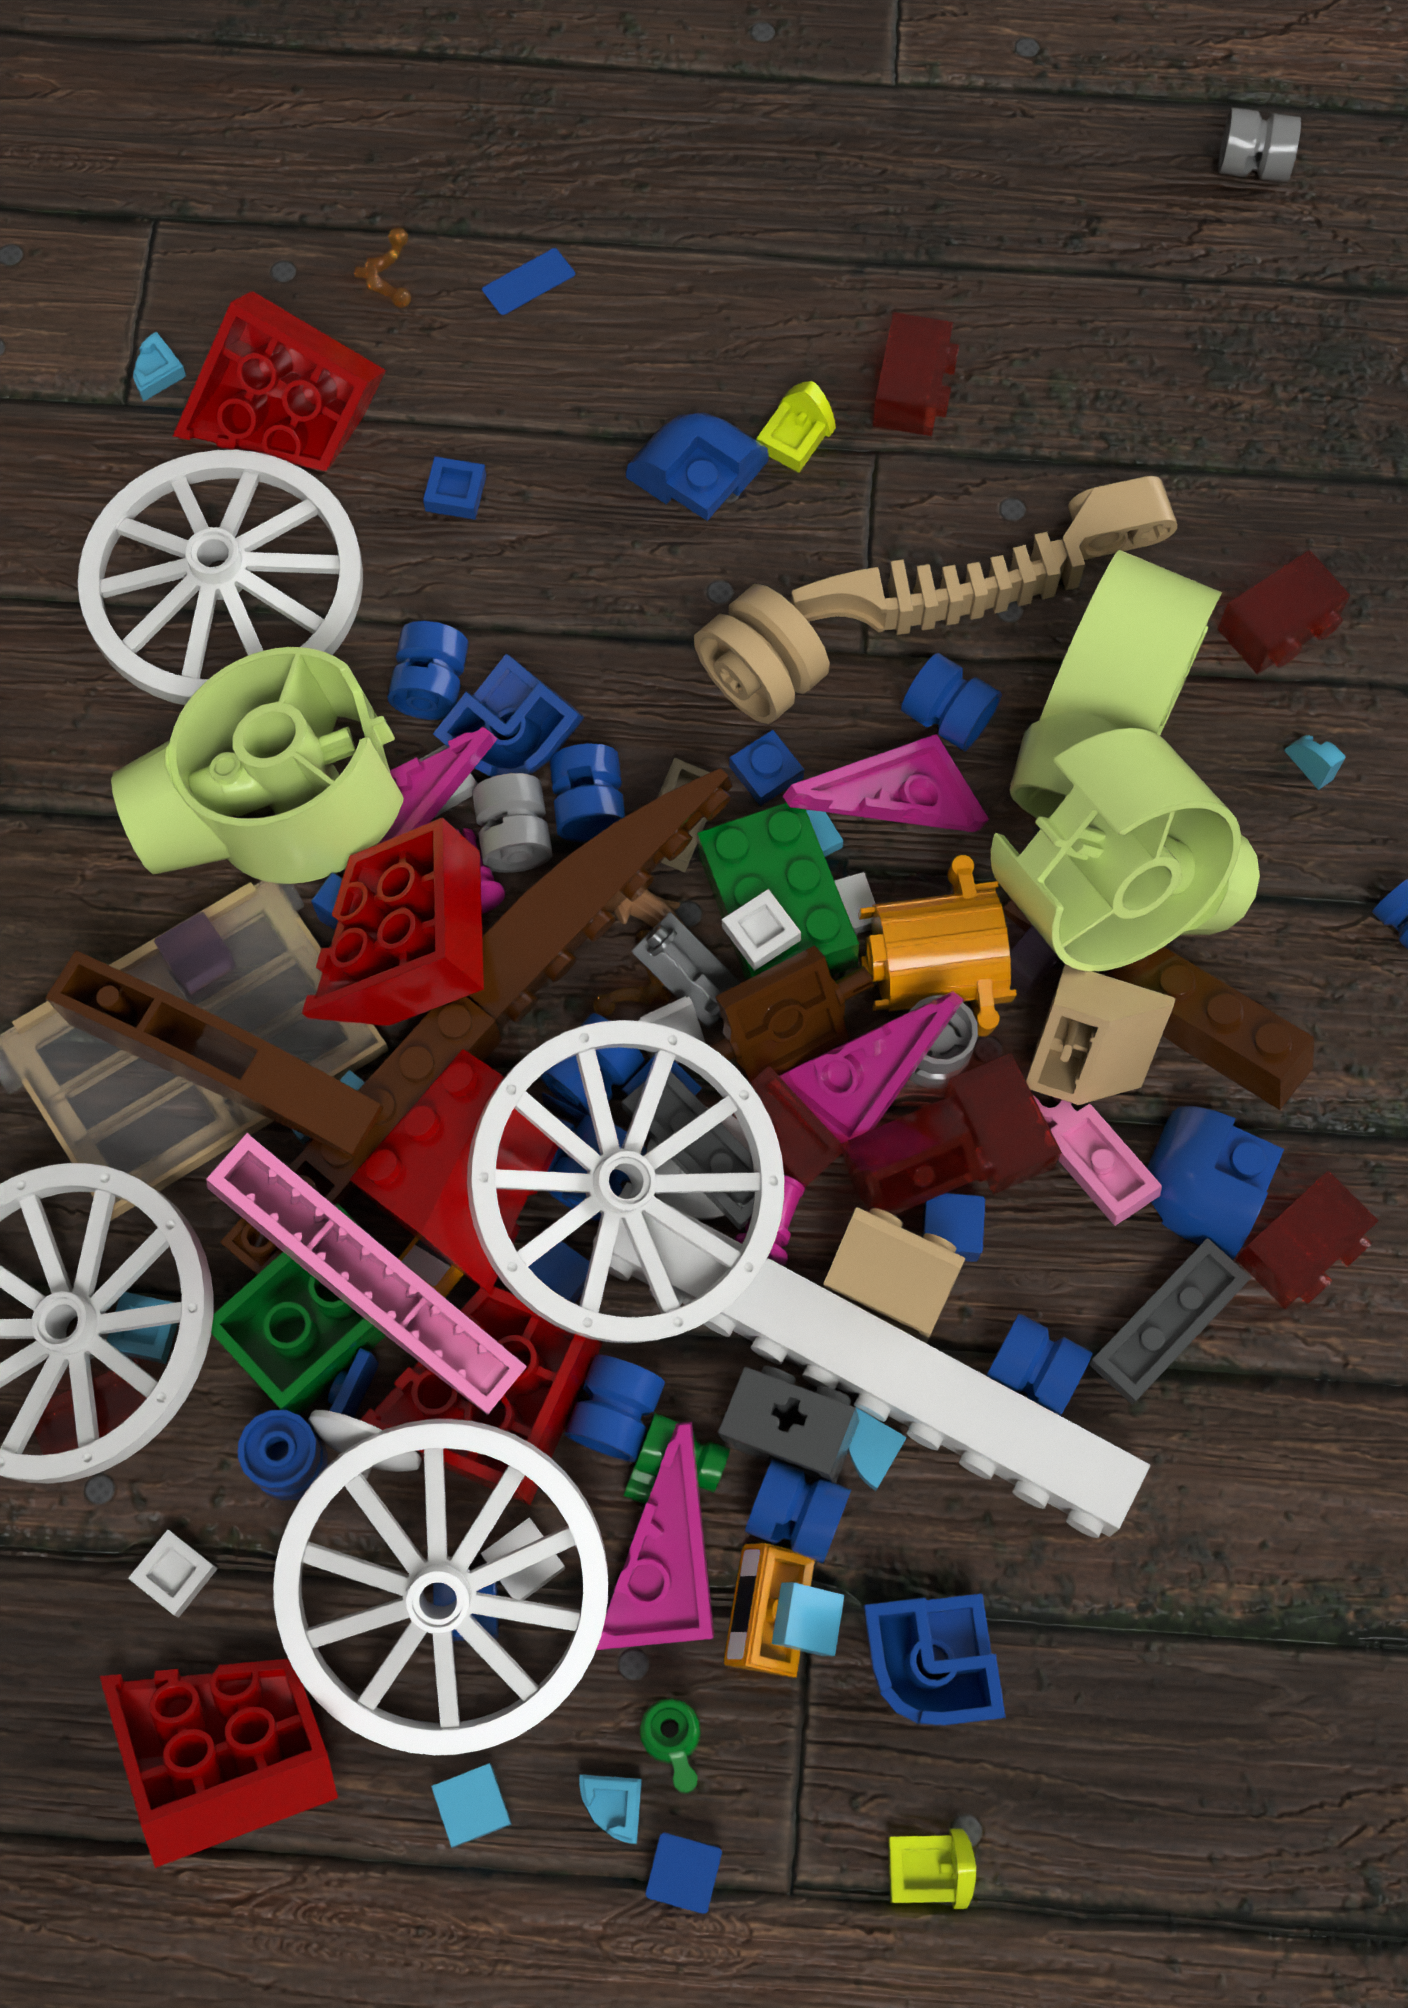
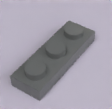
M671 1071L647 1134L657 1145L708 1110ZM645 1082L622 1101V1109L631 1118H633ZM722 1123L716 1125L671 1158L685 1174L754 1173L751 1153ZM755 1191L704 1192L739 1230L751 1221Z
M1207 1238L1091 1360L1089 1365L1133 1405L1252 1277Z

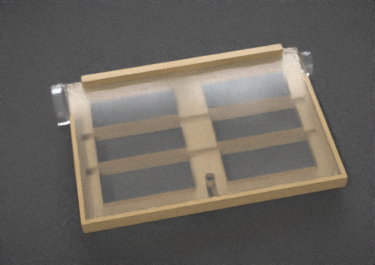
M261 881L253 886L249 882L109 965L240 1027L339 1081L349 1070L355 1072L388 1051L386 1042L373 1024L308 1019L302 1014L307 995H316L322 972L316 968L321 947L296 912L304 907V903L293 884ZM48 1001L12 1021L14 1027L0 1034V1082L8 1094L23 1086L26 1088L72 1163L101 1165L123 1171L140 1179L158 1192L236 1145L246 1133L252 1135L274 1121L69 1025ZM115 1197L110 1221L130 1210L135 1205Z

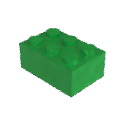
M787 803L697 833L699 858L722 919L769 889L801 931V941L755 971L731 940L745 980L772 968L814 945L825 956L830 976L858 966L859 942L806 809L791 808Z
M338 1203L335 1205L336 1208L356 1223ZM284 1252L213 1314L211 1334L280 1410H287L297 1415L303 1413L327 1391L342 1370L347 1372L350 1369L360 1348L370 1351L386 1337L385 1334Z

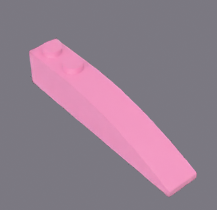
M248 1133L206 1179L207 1189L342 1301L485 1414H489L527 1367Z

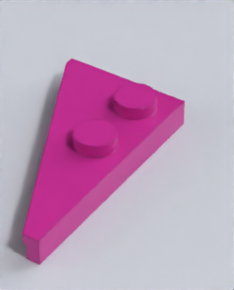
M482 727L478 731L466 732L448 741L449 748L423 761L416 757L390 770L404 800L393 825L378 844L430 823L497 741V738L485 727Z
M937 734L792 784L783 795L788 806L791 808L959 831L976 832L989 821V818Z
M952 991L773 1079L769 1086L853 1154L862 1147L964 999Z
M692 1422L677 1423L650 1497L630 1546L626 1562L617 1581L596 1650L713 1639L714 1637Z

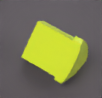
M807 381L792 387L756 438V441L767 447L770 458L800 473L824 437H830L836 429L831 406L819 386L813 381Z
M963 1828L949 1829V1836L888 1837L890 1903L953 1902V1909L968 1908L974 1893L976 1862L971 1842Z

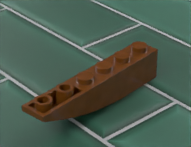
M719 768L665 793L613 823L563 859L528 889L482 937L484 990L469 996L488 1015L503 1026L510 1019L514 1023L522 1020L538 1002V998L534 994L549 978L553 982L560 980L577 960L573 953L588 938L595 942L612 926L616 918L611 913L626 898L633 902L647 890L654 880V877L650 874L665 857L672 861L686 849L693 838L689 832L703 817L711 821L726 807L731 799L727 792L733 787L729 775Z
M1011 899L1003 908L1004 914L1063 962ZM1162 947L1149 956L1123 967L1105 971H1093L1176 998L1162 1036L1278 1110L1284 1106L1313 1070L1315 1037L1166 947Z
M76 950L45 997L69 1025L353 1158L357 1156L384 1109L380 1103L275 1045L171 993Z
M467 997L432 1009L358 1090V1092L380 1103L384 1109L357 1156L353 1158L313 1139L288 1168L334 1206L338 1203L344 1209L361 1192L349 1179L461 1050H466L483 1062L500 1044L502 1039L496 1020ZM243 1218L220 1241L226 1249L257 1275L283 1252Z

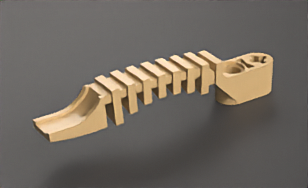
M1155 476L1140 477L1095 487L1076 495L1068 504V510L1073 522L1063 538L1050 542L1047 532L1034 534V548L1031 557L1029 558L1026 545L1013 547L1012 564L1009 571L1007 570L1003 555L991 557L988 578L984 579L980 562L967 564L966 581L964 584H960L955 565L942 567L941 586L935 590L930 564L917 566L916 584L913 589L914 594H910L904 559L891 561L890 579L887 585L890 598L884 597L879 568L874 567L836 575L792 590L791 604L800 611L808 622L828 617H849L868 624L878 633L884 632V630L896 629L897 635L910 633L911 626L920 625L921 630L934 629L936 621L945 620L946 625L958 624L960 616L969 614L970 620L983 618L985 610L993 608L994 613L1007 611L1009 603L1017 601L1018 606L1031 604L1032 597L1041 594L1042 599L1055 597L1060 578H1062L1066 590L1078 588L1085 566L1084 560L1114 554L1118 550L1127 551L1159 543L1175 533L1177 521L1162 480Z

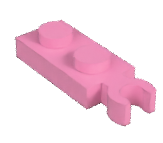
M1035 1096L1029 1098L1028 1113L1030 1118L1039 1126L1051 1128L1045 1132L1044 1144L1114 1226L1161 1195L1162 1185L1091 1104L1076 1111L1071 1106L1072 1103L1055 1097L1053 1099L1058 1102V1105L1053 1108L1043 1106Z

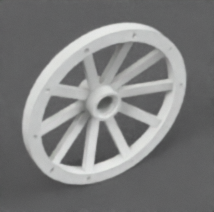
M213 450L178 457L162 463L130 482L106 505L96 519L83 547L78 572V592L82 613L88 629L103 656L116 671L138 688L158 698L186 705L193 694L208 680L200 679L216 600H224L247 655L263 651L239 596V592L242 589L311 632L313 635L301 647L316 649L333 655L347 636L355 620L363 589L362 558L356 534L347 513L331 491L314 476L296 465L270 455L242 450ZM215 479H240L220 527H209L189 485ZM259 482L281 488L303 501L235 538ZM175 491L194 535L189 540L133 519L150 504ZM318 515L331 532L339 555L251 551ZM121 535L183 558L104 579L111 552ZM225 561L219 566L208 567L213 562ZM250 571L339 574V580L333 603L325 619H323ZM184 578L123 640L117 636L109 623L104 598ZM199 591L182 676L161 670L137 656L136 653Z
M619 1020L584 1025L564 1032L530 1052L507 1073L488 1099L477 1122L468 1159L467 1190L471 1217L480 1245L492 1268L517 1299L546 1321L570 1333L605 1342L638 1343L679 1335L697 1328L723 1312L746 1291L767 1260L777 1236L784 1202V1170L778 1138L770 1116L755 1090L733 1064L704 1042L684 1032L649 1022ZM621 1047L655 1052L653 1063L624 1143L620 1149L595 1050ZM575 1055L601 1155L595 1152L526 1092L530 1085L545 1071ZM674 1060L702 1076L718 1091L723 1099L642 1156L640 1154L671 1067ZM516 1109L587 1170L588 1173L496 1169L500 1140L512 1110ZM733 1113L736 1115L750 1148L754 1173L656 1175L655 1169ZM613 1169L623 1171L630 1178L632 1190L627 1199L616 1196L610 1188L609 1177ZM496 1189L586 1193L587 1198L516 1251L501 1218ZM755 1191L752 1218L740 1250L737 1251L656 1198L654 1194ZM600 1212L602 1214L580 1305L578 1306L552 1291L536 1277L528 1266ZM641 1212L728 1269L708 1290L680 1307ZM621 1219L661 1312L659 1315L636 1318L617 1317L599 1313Z
M88 1163L49 1165L27 1171L0 1184V1221L16 1210L22 1209L52 1293L46 1297L0 1265V1288L34 1311L32 1319H0V1339L36 1340L0 1363V1388L47 1359L0 1448V1476L29 1483L73 1481L105 1471L142 1449L163 1430L188 1397L202 1368L211 1338L214 1304L212 1278L203 1247L189 1221L170 1200L140 1179L120 1170ZM95 1192L74 1288L72 1289L40 1199L62 1193ZM115 1197H118L140 1208L158 1228L94 1293ZM170 1246L180 1277L181 1302L106 1313ZM78 1316L76 1329L70 1336L66 1337L69 1323ZM180 1323L174 1350L159 1382L107 1341L109 1333ZM95 1357L147 1397L127 1420L101 1438H99L90 1360ZM69 1364L78 1448L58 1454L22 1455Z
M427 1419L387 1428L375 1435L366 1437L334 1459L315 1478L303 1494L289 1519L281 1539L274 1574V1608L282 1644L294 1671L314 1699L336 1720L371 1741L389 1748L427 1755H455L496 1746L519 1736L551 1714L569 1696L589 1666L601 1638L608 1600V1567L599 1526L589 1504L567 1473L540 1449L510 1432L474 1421L457 1419ZM444 1448L468 1450L490 1456L508 1464L507 1469L452 1557H449L447 1553ZM423 1449L427 1559H424L362 1475L363 1471L388 1458ZM526 1475L550 1497L560 1510L568 1526L470 1571L468 1569ZM344 1486L409 1575L308 1542L320 1514ZM572 1546H577L583 1573L581 1610L477 1592L488 1585ZM303 1563L403 1597L309 1628L302 1600ZM431 1583H445L454 1590L457 1599L447 1606H436L426 1599L423 1589ZM471 1614L574 1631V1634L562 1658L551 1673L537 1685ZM409 1617L411 1619L360 1696L350 1690L335 1675L317 1649L319 1646ZM452 1630H457L521 1698L520 1700L490 1715L473 1720L460 1721ZM427 1632L433 1635L440 1723L403 1718L376 1707Z

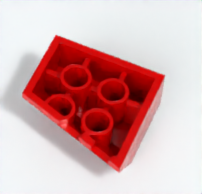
M442 817L349 856L332 912V916L338 920L330 947L321 948L316 968L322 972L316 995H307L302 1010L304 1016L308 1019L390 1026L484 990L480 851Z
M462 1049L349 1180L379 1210L490 1294L498 1275L489 1263L474 1229L468 1200L467 1169L471 1141L477 1122L488 1099L504 1077ZM513 1109L500 1140L496 1169L547 1172L559 1146L516 1109ZM496 1189L501 1218L512 1244L521 1228L516 1221L528 1196L537 1194L538 1191Z
M494 1286L490 1294L480 1288L460 1311L527 1366L489 1414H485L418 1362L412 1369L408 1367L393 1383L396 1387L374 1411L370 1408L360 1419L381 1430L408 1422L427 1419L474 1421L510 1432L533 1444L552 1458L584 1387L585 1378L593 1357L598 1355L603 1342L570 1333L551 1324L530 1310L514 1294ZM444 1448L445 1470L494 1490L508 1467V1464L484 1454L468 1450ZM424 1449L417 1450L416 1452L424 1460ZM525 1475L511 1498L531 1505L539 1486Z
M289 1659L219 1665L214 1673L180 1676L178 1669L155 1671L154 1679L123 1681L121 1674L99 1676L140 1825L155 1868L338 1799L326 1748L304 1686Z

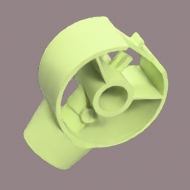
M1122 550L1116 552L1102 576L1072 639L1048 696L1040 721L1031 724L1024 733L1010 786L1012 799L1023 810L1036 819L1039 817L1049 818L1073 789V783L1053 761L1056 756L1070 747L1095 735L1117 729L1137 728L1151 731L1159 736L1161 735L1209 628L1206 625L1222 592Z
M282 647L260 651L224 667L208 679L186 703L175 723L169 741L113 772L111 778L114 801L125 833L144 867L152 874H160L227 859L236 868L249 876L266 882L280 884L315 881L328 877L331 873L335 874L346 869L349 856L375 846L383 839L398 816L404 800L400 789L390 773L383 748L384 744L395 739L383 716L378 717L350 667L345 662L326 652L303 647ZM337 717L361 722L365 738L359 740L356 749L349 727L332 732ZM353 755L349 764L339 775L333 763ZM269 805L276 814L274 816L253 819L232 817L235 815L240 817Z
M1125 728L1104 732L1083 740L1054 758V763L1073 783L1074 787L1049 818L1039 817L1035 821L1040 830L1021 854L1016 851L1004 835L995 833L993 837L990 860L997 882L1056 955L1068 966L1082 971H1105L1134 963L1158 951L1179 935H1211L1228 930L1245 916L1256 897L1260 878L1257 855L1248 839L1241 835L1236 817L1162 737L1144 729Z

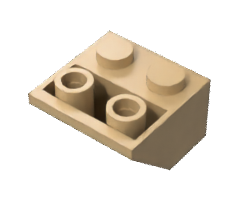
M1065 964L1035 1048L1024 1088L1076 1105L1141 1088L1176 998L1093 971L1078 970Z
M856 1207L823 1283V1288L927 1344L956 1282L965 1257L956 1254L957 1248L942 1237L925 1233L922 1238L901 1228L903 1225L901 1220L884 1210L871 1208L869 1212H866Z

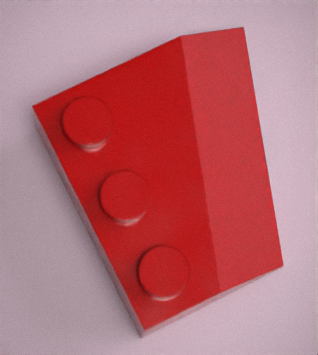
M251 291L230 302L173 437L186 440L196 438L216 443L217 447L230 450L244 449L270 455L291 464L327 471L366 414L386 370Z

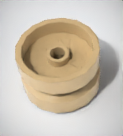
M753 584L729 604V615H717L694 635V647L699 660L712 681L736 707L758 722L765 724L774 722L794 704L795 692L799 694L806 693L829 674L830 662L825 647L814 628L796 607L768 586Z

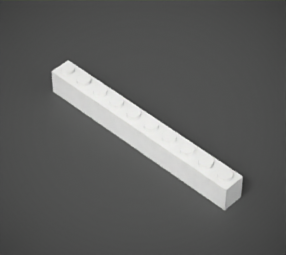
M627 1182L619 1195L620 1198L627 1199L630 1196L632 1184ZM669 1205L737 1251L740 1250L741 1243ZM641 1212L679 1305L682 1303L687 1304L708 1290L728 1269ZM621 1219L608 1273L624 1281H628L632 1275L649 1285ZM767 1258L760 1272L746 1291L723 1312L704 1323L705 1326L723 1336L730 1337L734 1331L753 1342L751 1349L772 1363L781 1365L785 1359L804 1369L802 1377L817 1388L818 1386L834 1390L838 1388L855 1397V1407L875 1419L885 1422L889 1416L908 1426L907 1435L919 1444L932 1450H938L940 1445L961 1455L959 1463L970 1472L985 1479H991L993 1474L1014 1484L1015 1487L1012 1492L1023 1501L1041 1509H1044L1048 1503L1067 1513L1066 1522L1070 1526L1093 1538H1099L1101 1533L1111 1537L1120 1529L1151 1466ZM650 1288V1289H649V1293L654 1297V1295H653V1293H652V1291H651V1288Z

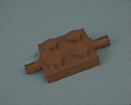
M814 945L715 996L724 1022V1039L710 1045V1047L719 1052L728 1061L735 1059L741 1074L750 1083L752 1088L755 1089L849 1040L844 1022L845 1001L869 988H873V980L864 966H860L859 969L834 980L830 976L825 956Z

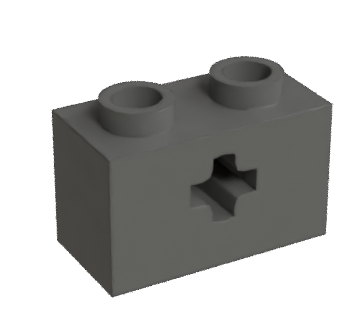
M763 1366L761 1372L744 1367L718 1431L725 1446L769 1463L774 1458L804 1470L805 1476L814 1480H818L821 1477L837 1483L860 1421L856 1408L849 1405L851 1399L839 1391L824 1386H818L816 1393L794 1385L795 1377L774 1367ZM795 1411H798L804 1426L793 1424L789 1432H785L779 1420L780 1417L791 1419Z

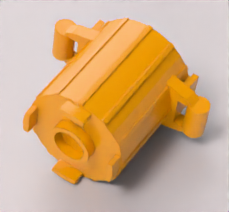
M957 856L950 866L947 877L952 884L953 894L874 904L872 907L859 909V920L871 918L872 935L866 937V956H861V965L868 970L873 980L872 982L878 981L882 1000L874 1002L872 1006L873 1011L887 1010L890 1012L911 1009L922 999L932 995H946L954 991L964 999L963 1002H971L972 1012L978 1024V1035L985 1037L990 1035L999 1023L1000 1017L994 1008V1004L1012 1002L1017 996L1016 989L1010 990L1011 957L1004 913L995 890L999 887L998 882L975 884L972 874L974 862L969 856Z

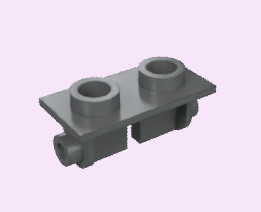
M671 912L631 950L678 999L685 996L686 998L690 997L697 1018L708 1029L722 1017L715 996L741 983Z

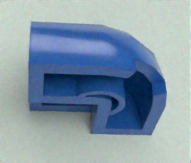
M705 412L684 414L665 424L653 435L629 462L626 478L667 505L673 498L708 521L731 493L737 496L741 494L767 464L769 454L767 447L726 420Z
M505 654L474 695L468 692L464 693L434 731L433 735L449 747L448 741L466 732L472 733L485 727L497 738V741L476 765L475 769L490 777L509 773L532 775L547 764L553 754L560 750L585 717L514 658Z
M1196 1106L1178 1107L1171 1112L1148 1163L1147 1169L1162 1185L1161 1195L1151 1203L1163 1220L1161 1224L1175 1234L1199 1246L1208 1238L1229 1258L1234 1260L1262 1209L1268 1195L1267 1189L1284 1149L1233 1126L1236 1119L1234 1117Z
M983 1594L932 1600L919 1598L863 1606L872 1671L880 1694L896 1713L917 1724L936 1726L1006 1718L996 1654L991 1652Z

